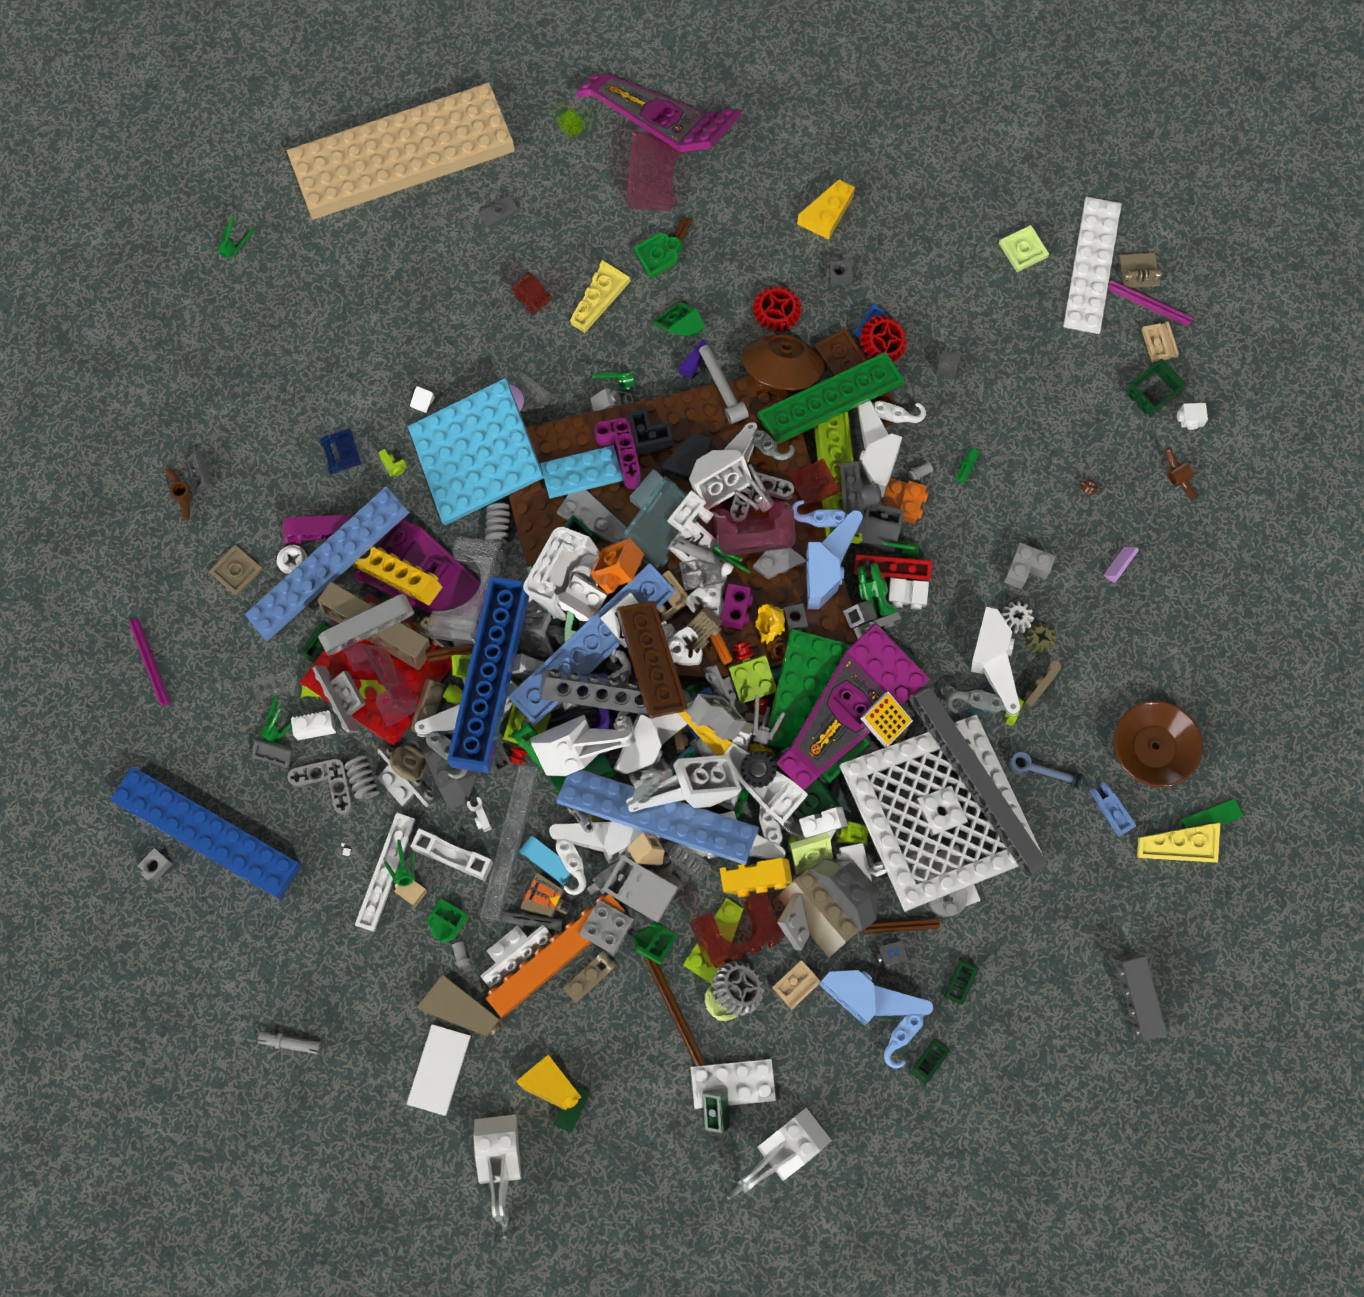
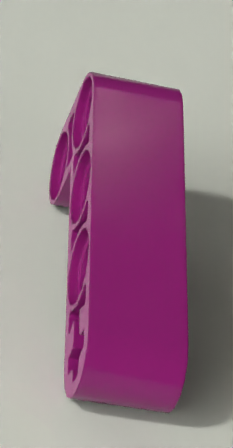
M625 418L598 422L595 425L596 442L601 446L616 444L624 484L629 489L638 488L641 484V475L629 421Z
M354 515L286 518L282 524L283 545L285 547L294 544L299 546L302 540H326Z

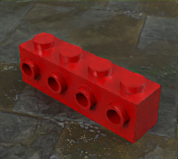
M865 553L854 554L853 573L857 574V577L858 567L864 565L868 576L872 575L870 565L877 563L884 579L895 577L896 579L911 578L915 581L924 582L925 580H931V559Z

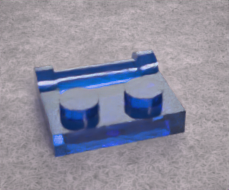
M351 429L319 439L329 464V474L332 475L362 464ZM333 442L336 444L341 460L337 464L330 446Z

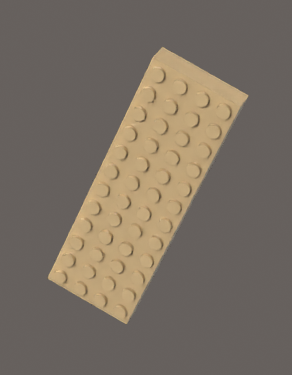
M490 83L287 150L312 220L515 152L513 140Z

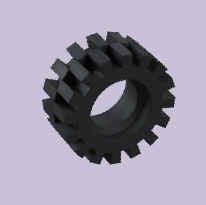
M752 751L749 755L745 756L740 765L743 780L754 788L768 786L776 776L775 761L767 752ZM755 762H762L766 766V772L761 777H756L751 773V766Z

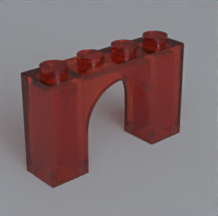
M766 892L748 898L744 902L753 928L752 936L746 943L734 944L727 941L721 935L712 912L695 918L690 922L708 968L714 966L717 969L725 965V961L730 959L738 961L744 958L743 954L750 952L753 955L761 952L764 946L768 945L769 948L780 944L779 940L784 937V934L777 923L778 920Z

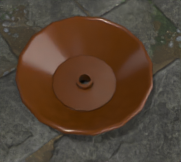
M790 335L759 337L748 343L742 352V364L748 374L760 383L775 389L793 391L809 388L819 382L825 372L824 361L818 352L805 342Z
M1145 701L1131 707L1119 719L1114 733V749L1122 768L1136 781L1151 787H1172L1187 780L1198 768L1203 753L1202 735L1194 719L1181 707L1165 701ZM1152 744H1156L1158 749H1153Z

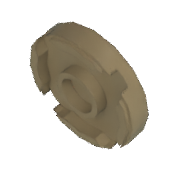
M397 747L390 755L389 762L391 768L403 779L409 781L419 780L428 769L424 755L413 747Z

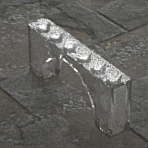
M457 536L452 550L453 557L460 564L469 567L479 576L481 580L480 587L474 597L466 604L452 610L432 611L428 623L430 638L474 644L489 578L499 576L500 562L504 561L505 551L502 550L501 542Z

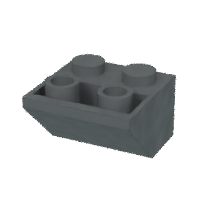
M884 505L867 507L864 516L865 533H862L863 541L858 545L895 553L896 547L885 546L883 542L897 543L905 510Z

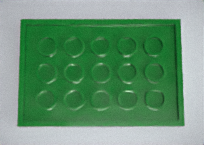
M794 629L790 630L768 724L770 732L782 712L785 713V716L774 735L773 741L769 740L768 745L785 748L789 744L792 745L846 650L851 646L850 644ZM846 692L843 694V696L845 698L850 697V693Z

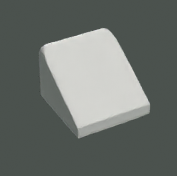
M417 386L410 407L427 413L435 398L434 394Z

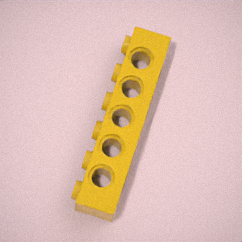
M374 545L352 564L355 568L427 605L432 603L443 588L438 582L439 578L433 573L429 572L426 574L419 566L414 568L407 560L403 559V561H400V558L393 553L388 555L381 547L376 549Z

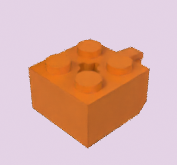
M631 538L602 548L591 571L592 578L607 594L612 593L618 585L630 583L635 578V573L641 565L644 553Z

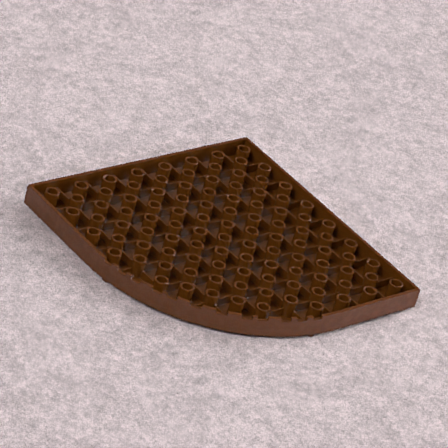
M752 376L727 381L737 402L745 404L749 417L730 424L725 414L727 405L716 384L537 424L526 427L541 467L540 463L613 446H601L596 442L595 425L598 422L618 418L628 420V412L647 409L650 426L669 422L673 437V448L637 455L641 483L654 469L669 484L646 512H643L630 502V495L636 489L627 488L624 480L587 489L597 501L632 532L631 539L644 553L641 565L638 567L635 576L649 563L663 575L668 570L673 572L680 567L690 569L668 549V546L679 530L667 521L690 491L694 492L691 483L661 474L662 464L693 433H704L712 438L710 452L712 450H724L745 425L751 422L757 424L758 430L768 434L757 413L791 397L790 390L775 389L760 383ZM802 433L777 445L778 451L781 454L789 452V446L793 445L795 452L790 458L777 460L773 456L763 454L754 445L747 467L751 464L758 473L791 482L794 486V493L790 499L782 500L771 496L770 498L774 501V505L766 512H762L760 508L755 510L750 505L746 520L743 523L737 524L730 519V509L735 497L734 494L709 509L714 515L707 524L700 519L699 515H696L694 518L717 541H724L725 538H728L730 540L762 543L763 547L730 545L733 547L732 554L742 558L741 562L735 561L749 569L750 573H746L732 564L734 568L727 575L722 596L723 605L728 583L751 588L750 594L754 595L752 606H747L746 612L750 613L748 624H744L743 630L719 626L721 628L719 633L732 657V662L723 665L708 637L709 643L702 649L703 656L699 665L689 666L674 663L679 680L708 682L703 668L711 665L717 666L722 679L730 676L728 666L743 662V660L735 658L738 655V651H733V648L736 647V643L744 640L747 643H751L749 650L754 651L750 659L765 654L770 669L782 667L784 656L777 659L771 658L770 651L766 649L768 644L766 642L764 644L761 643L759 630L755 626V621L759 615L758 609L766 604L784 609L790 603H803L808 623L807 631L803 632L850 645L857 640L854 628L850 629L843 612L852 607L844 579H842V585H839L838 591L820 609H807L806 562L804 565L793 567L785 573H779L771 579H766L753 568V565L777 538L804 559H806L808 542L822 543L826 539L825 527H816L806 522H799L794 519L791 513L793 504L801 500L804 501V504L797 507V512L801 515H806L815 510H823L820 494L816 502L808 501L810 494L805 496L802 490L816 483ZM614 444L615 452L620 466L616 444ZM809 471L811 472V474H812L814 480H810V479H809V478H811L810 475H809V473H808ZM544 478L509 494L521 548L527 567L531 566L532 568L552 532L558 527H564L568 522L567 519L557 514V510L568 494L549 499ZM770 481L762 483L765 489H771L773 486ZM776 484L775 492H777L778 484ZM816 485L806 489L805 492L813 490ZM788 487L782 489L784 494L788 491ZM819 490L814 491L811 499H815ZM754 492L752 501L756 502L754 498L758 495V492ZM741 493L749 498V495L747 493ZM739 505L737 513H735V517L739 518V516L742 515V506ZM599 537L595 542V546L600 552L602 548L611 545ZM703 564L698 572L692 571L695 576V582L689 590L685 591L689 596L697 588L704 586L710 578L714 577L721 570L710 564ZM680 570L673 574L683 589L692 582V576L688 571ZM618 585L614 592L609 593L602 607L625 586ZM736 595L734 597L737 601L744 600V597L742 595ZM669 603L664 604L667 611L672 608ZM700 604L699 607H695L694 613L686 606L667 620L666 623H671L677 633L684 629L700 613L704 606ZM658 611L660 620H661V622H662L663 620L661 619V614H660L659 611ZM732 613L730 615L733 619H739L741 617L738 613ZM797 614L790 615V618L794 621L800 619ZM580 620L578 628H581L587 621ZM785 625V631H782V634L777 635V637H781L783 643L787 646L789 635ZM620 644L616 650L623 651L631 666H633L628 648H624ZM686 646V649L689 650L688 656L689 658H691L693 656V651L689 648V646ZM699 647L695 650L697 654L700 651Z

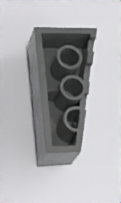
M1134 951L1112 957L1122 992L1127 1002V1011L1134 1023L1132 1025L1134 1035L1142 1041L1167 1035L1146 956Z

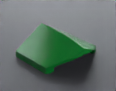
M440 899L426 922L430 926L434 937L445 943L456 938L469 915L445 900Z
M653 922L650 926L640 930L633 939L638 953L660 965L666 958L678 935Z

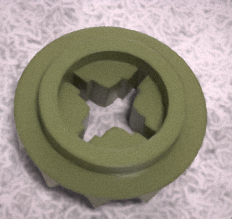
M1041 622L1033 624L1026 633L1028 646L1036 652H1048L1056 644L1057 636L1055 629H1052L1049 624ZM1045 631L1044 638H1046L1047 640L1043 639L1042 641H1040V643H1038L1039 637L1037 636V634L1041 635V633Z

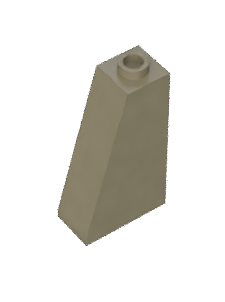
M444 975L439 978L417 1006L418 1009L486 1037H489L490 1034L494 1036L501 1027L499 1025L500 1020Z

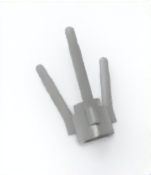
M749 464L748 467L758 483L757 485L754 480L750 481L758 492V495L754 498L756 502L739 491H735V494L752 505L755 510L760 508L762 512H766L774 505V501L770 498L771 495L765 489L752 465Z
M759 695L755 696L753 741L768 745L769 740L773 741L785 713H781L770 732V729L766 728L770 707H767L762 726L758 728Z

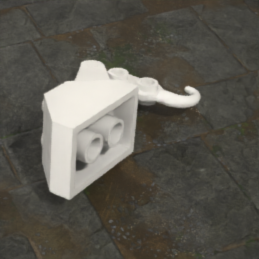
M868 401L857 406L865 451L862 450L859 459L861 479L864 485L879 484L882 501L894 468L902 437L894 434L889 435L881 419L895 423L921 422L926 416V410L922 404L916 403V406L921 410V414L918 416L909 414L900 406L883 401H876L875 403Z
M620 711L614 723L615 730L592 729L585 715H582L531 737V745L546 775L567 776L585 768L599 753L633 744L635 742L633 736L634 727L631 718L626 716L630 712Z
M760 805L759 822L764 838L759 835L756 836L749 856L767 860L784 858L785 850L780 847L782 833L779 822ZM734 811L720 814L737 820ZM680 844L701 857L707 856L708 859L718 857L716 855Z
M613 821L595 822V829L590 833L588 831L586 833L579 823L552 825L549 832L550 836L557 840L556 851L566 870L576 877L579 882L577 889H569L567 886H564L565 891L576 895L580 894L586 887L583 862L574 845L604 852V856L610 865L619 860L622 855L631 854L627 847L642 833L646 832Z

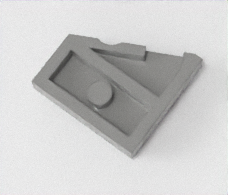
M777 538L753 565V568L766 579H771L779 573L789 571L793 567L804 565L806 559Z
M793 894L777 922L795 950H802L810 936L800 894Z

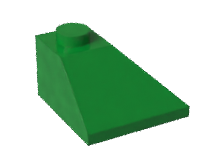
M678 302L651 322L654 326L669 333L690 337L699 334L701 329L705 327L697 309L682 302Z

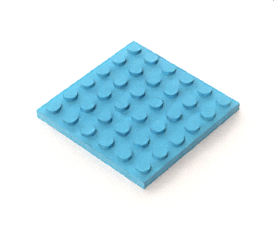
M506 378L408 426L441 522L444 525L544 478Z

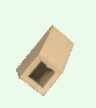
M642 833L627 847L631 853L632 860L636 864L661 866L663 864L664 849L655 835Z

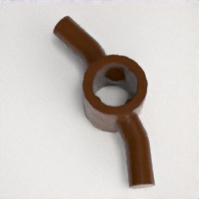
M1166 448L1164 451L1172 467L1166 472L1168 479L1174 487L1182 485L1191 500H1195L1198 495L1188 482V480L1193 478L1192 469L1186 462L1178 464L1172 448Z
M168 468L165 473L173 481L170 487V494L178 504L182 505V520L188 521L190 520L189 502L193 496L192 491L171 468ZM185 490V493L183 495H177L179 491Z

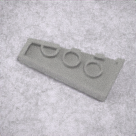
M587 490L568 494L557 510V514L567 520L570 519L571 515H574L597 537L611 545L629 539L632 536V532Z

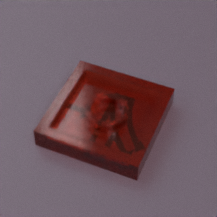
M824 459L789 475L806 508L840 492Z

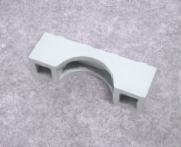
M418 829L410 846L413 851L483 881L486 880L493 865L491 859L456 847L421 829Z

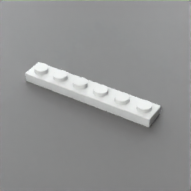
M396 813L355 926L375 932L393 884V879L384 865V861L388 862L394 873L397 871L400 865L397 840H401L404 854L416 821L415 818Z

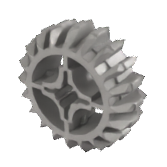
M742 961L725 963L717 969L716 975L712 978L715 981L711 985L715 988L712 994L717 995L715 1002H720V1008L726 1007V1013L732 1012L733 1016L739 1014L744 1016L753 1012L759 1007V1002L763 999L761 994L765 990L760 988V986L764 982L758 980L760 975L754 973L755 968L749 969V963L744 965ZM732 974V979L728 982V977ZM745 995H748L746 1002H743Z

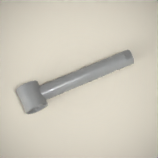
M709 345L702 346L699 352L727 405L725 414L729 423L733 424L749 417L745 404L737 402Z

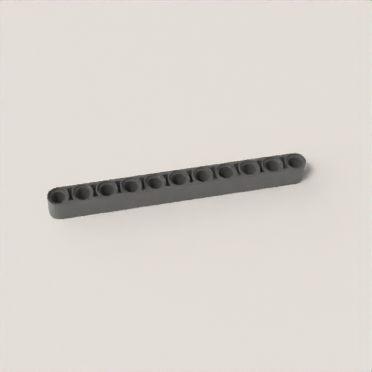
M926 686L910 695L911 705L1022 872L1026 876L1031 877L1045 868L1047 863L1044 856L932 689Z

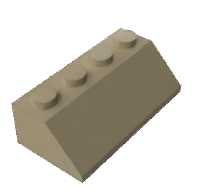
M808 868L777 897L786 907L793 894L801 895L810 936L825 954L831 957L858 934L860 930L813 877Z

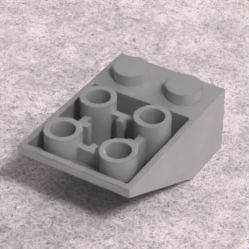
M622 855L602 890L652 920L659 922L678 887L645 866L636 864L632 858Z

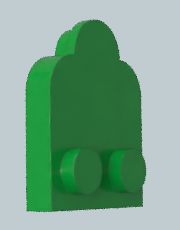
M657 233L636 245L633 249L650 279L678 263V254L681 252L683 244L677 237L669 238L665 233Z

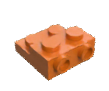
M890 478L882 505L905 510L903 521L915 524L916 519H921L924 510L920 507L922 502L926 503L929 492H926L927 486L912 481L905 483Z

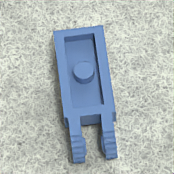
M1101 782L1099 784L1100 788L1107 797L1102 799L1095 788L1089 790L1090 794L1097 802V806L1117 836L1120 837L1135 828L1136 824L1116 794L1112 793L1105 782Z

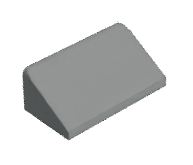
M653 469L640 486L630 495V502L643 512H646L669 484Z

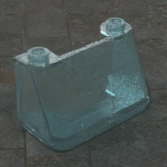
M665 476L627 527L620 542L631 538L644 553L642 558L644 562L650 563L656 570L659 566L664 567L669 560L667 556L670 551L668 546L679 532L678 529L667 521L686 498L687 494ZM696 515V517L694 518L696 521L698 520L699 515Z

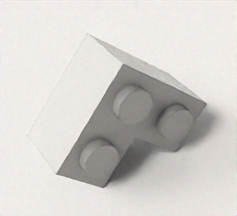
M1020 543L1004 583L1022 589L1029 573L1046 579L1056 556Z
M698 694L686 712L694 724L712 727L716 736L723 740H734L746 723V720L722 696Z

